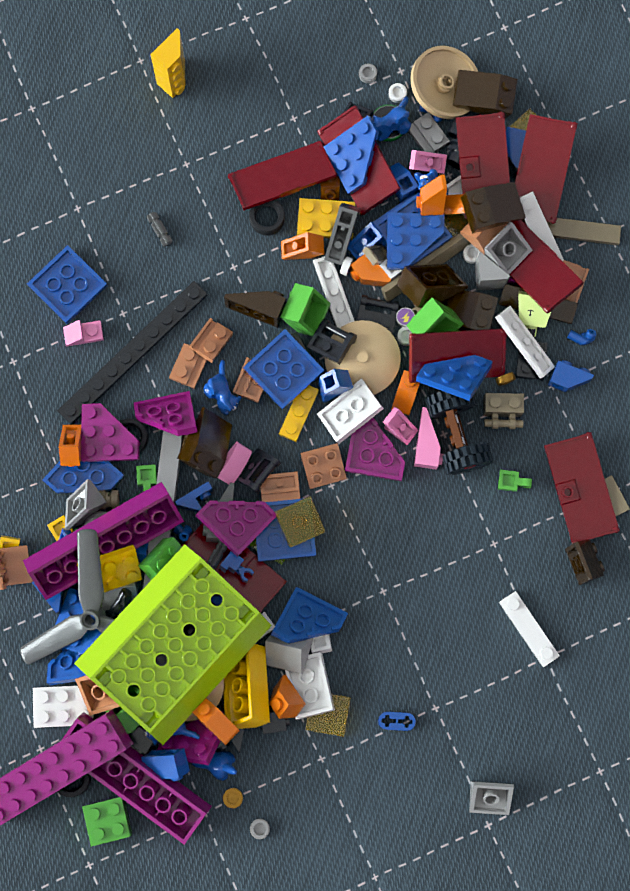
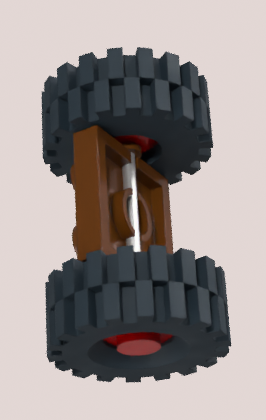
M440 391L425 399L430 417L432 419L444 418L446 427L450 428L452 432L450 441L456 449L442 455L447 475L462 474L485 467L494 462L488 442L468 446L459 413L477 406L474 395L468 401Z

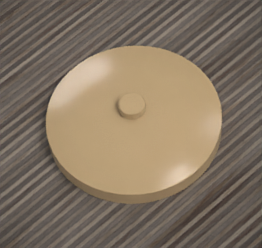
M449 46L432 47L417 58L411 70V87L415 98L427 112L443 119L462 117L469 112V110L453 106L457 75L459 70L478 72L472 60L456 48Z
M354 321L342 326L340 329L356 334L357 339L349 348L340 365L325 358L327 372L333 369L348 370L352 385L362 378L374 395L384 391L395 380L400 368L401 355L395 337L385 327L372 321ZM335 334L331 337L340 343H343L345 340Z

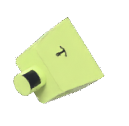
M519 291V318L526 325L532 336L536 337L537 327L546 328L550 313L546 314L525 291Z

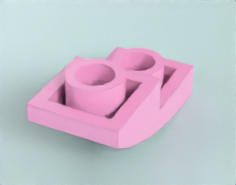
M236 441L227 453L226 462L218 478L227 484L234 483L246 466L252 451Z

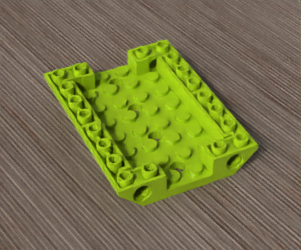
M184 544L74 664L148 733L164 745L272 625L211 566ZM214 594H219L222 597V602L218 606H214L211 603V597ZM187 624H192L195 628L191 636H187L183 632L184 626ZM160 654H164L167 657V663L163 666L156 664V657ZM130 685H137L139 687V693L136 696L128 694Z

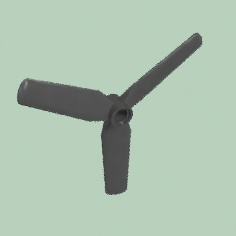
M83 529L77 532L78 596L84 613L69 616L20 648V654L23 661L28 665L80 640L88 630L98 629L103 633L115 620L107 617L102 608L104 589L97 531L93 529ZM164 654L156 657L157 665L163 666L167 663V657Z

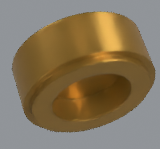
M511 372L496 378L498 386L513 382L516 378L514 373Z
M230 788L223 795V802L229 808H237L243 801V795L237 788Z

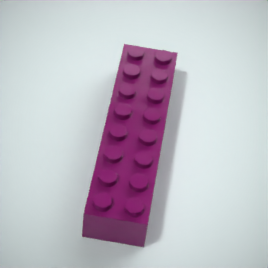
M160 482L24 559L23 562L28 574L45 600L78 582V531L83 529L97 531L99 554L103 555L130 545H134L135 549L181 524L184 520L163 483Z
M113 709L0 777V825L127 750L134 744Z
M83 712L76 718L63 739L94 721V719ZM131 746L88 772L89 775L184 845L212 807L180 782L159 777L142 762L141 757L143 755Z

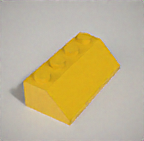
M177 28L151 53L157 85L172 98L180 95L186 86L185 58L180 30Z
M255 644L224 678V713L238 729L256 728L270 722L265 646Z

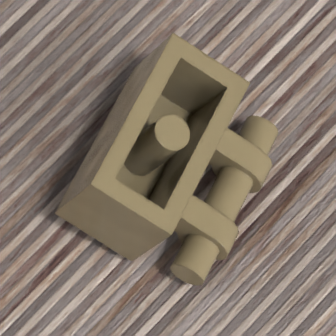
M485 393L483 397V416H492V419H484V427H492V429H498V427H509V429L523 428V420H516L515 417H521L524 413V394ZM498 417H509V420H498Z

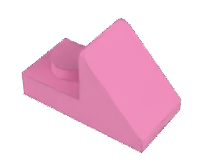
M412 150L409 169L428 172L431 169H435L437 173L444 174L447 155Z
M78 320L63 327L66 346L104 340L101 321L81 323Z
M395 407L383 421L385 424L384 429L406 445L409 444L419 431Z

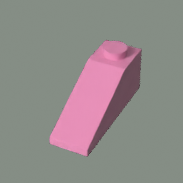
M423 407L421 410L414 467L437 470L438 465H442L443 454L440 453L441 448L426 407Z

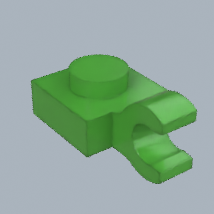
M156 465L136 466L137 485L143 486V492L150 489L152 485H156Z
M500 470L497 490L517 492L518 486L531 488L532 479L519 478V472Z

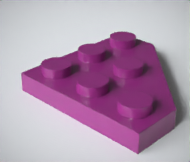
M190 391L134 402L135 416L140 422L176 436L197 432Z
M101 403L82 404V462L140 460V441Z
M371 418L351 434L345 472L402 481L405 461L378 426L376 420Z
M210 500L195 516L238 556L278 515L264 501L218 502Z
M194 720L186 724V729L199 734L200 739L182 734L171 736L164 745L160 743L157 750L185 748L188 762L209 765L220 740L199 720Z

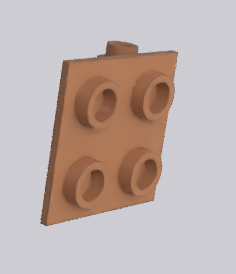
M338 443L301 453L310 489L347 479Z
M27 545L0 548V590L6 589L7 585L33 582L23 562L24 559L29 557Z

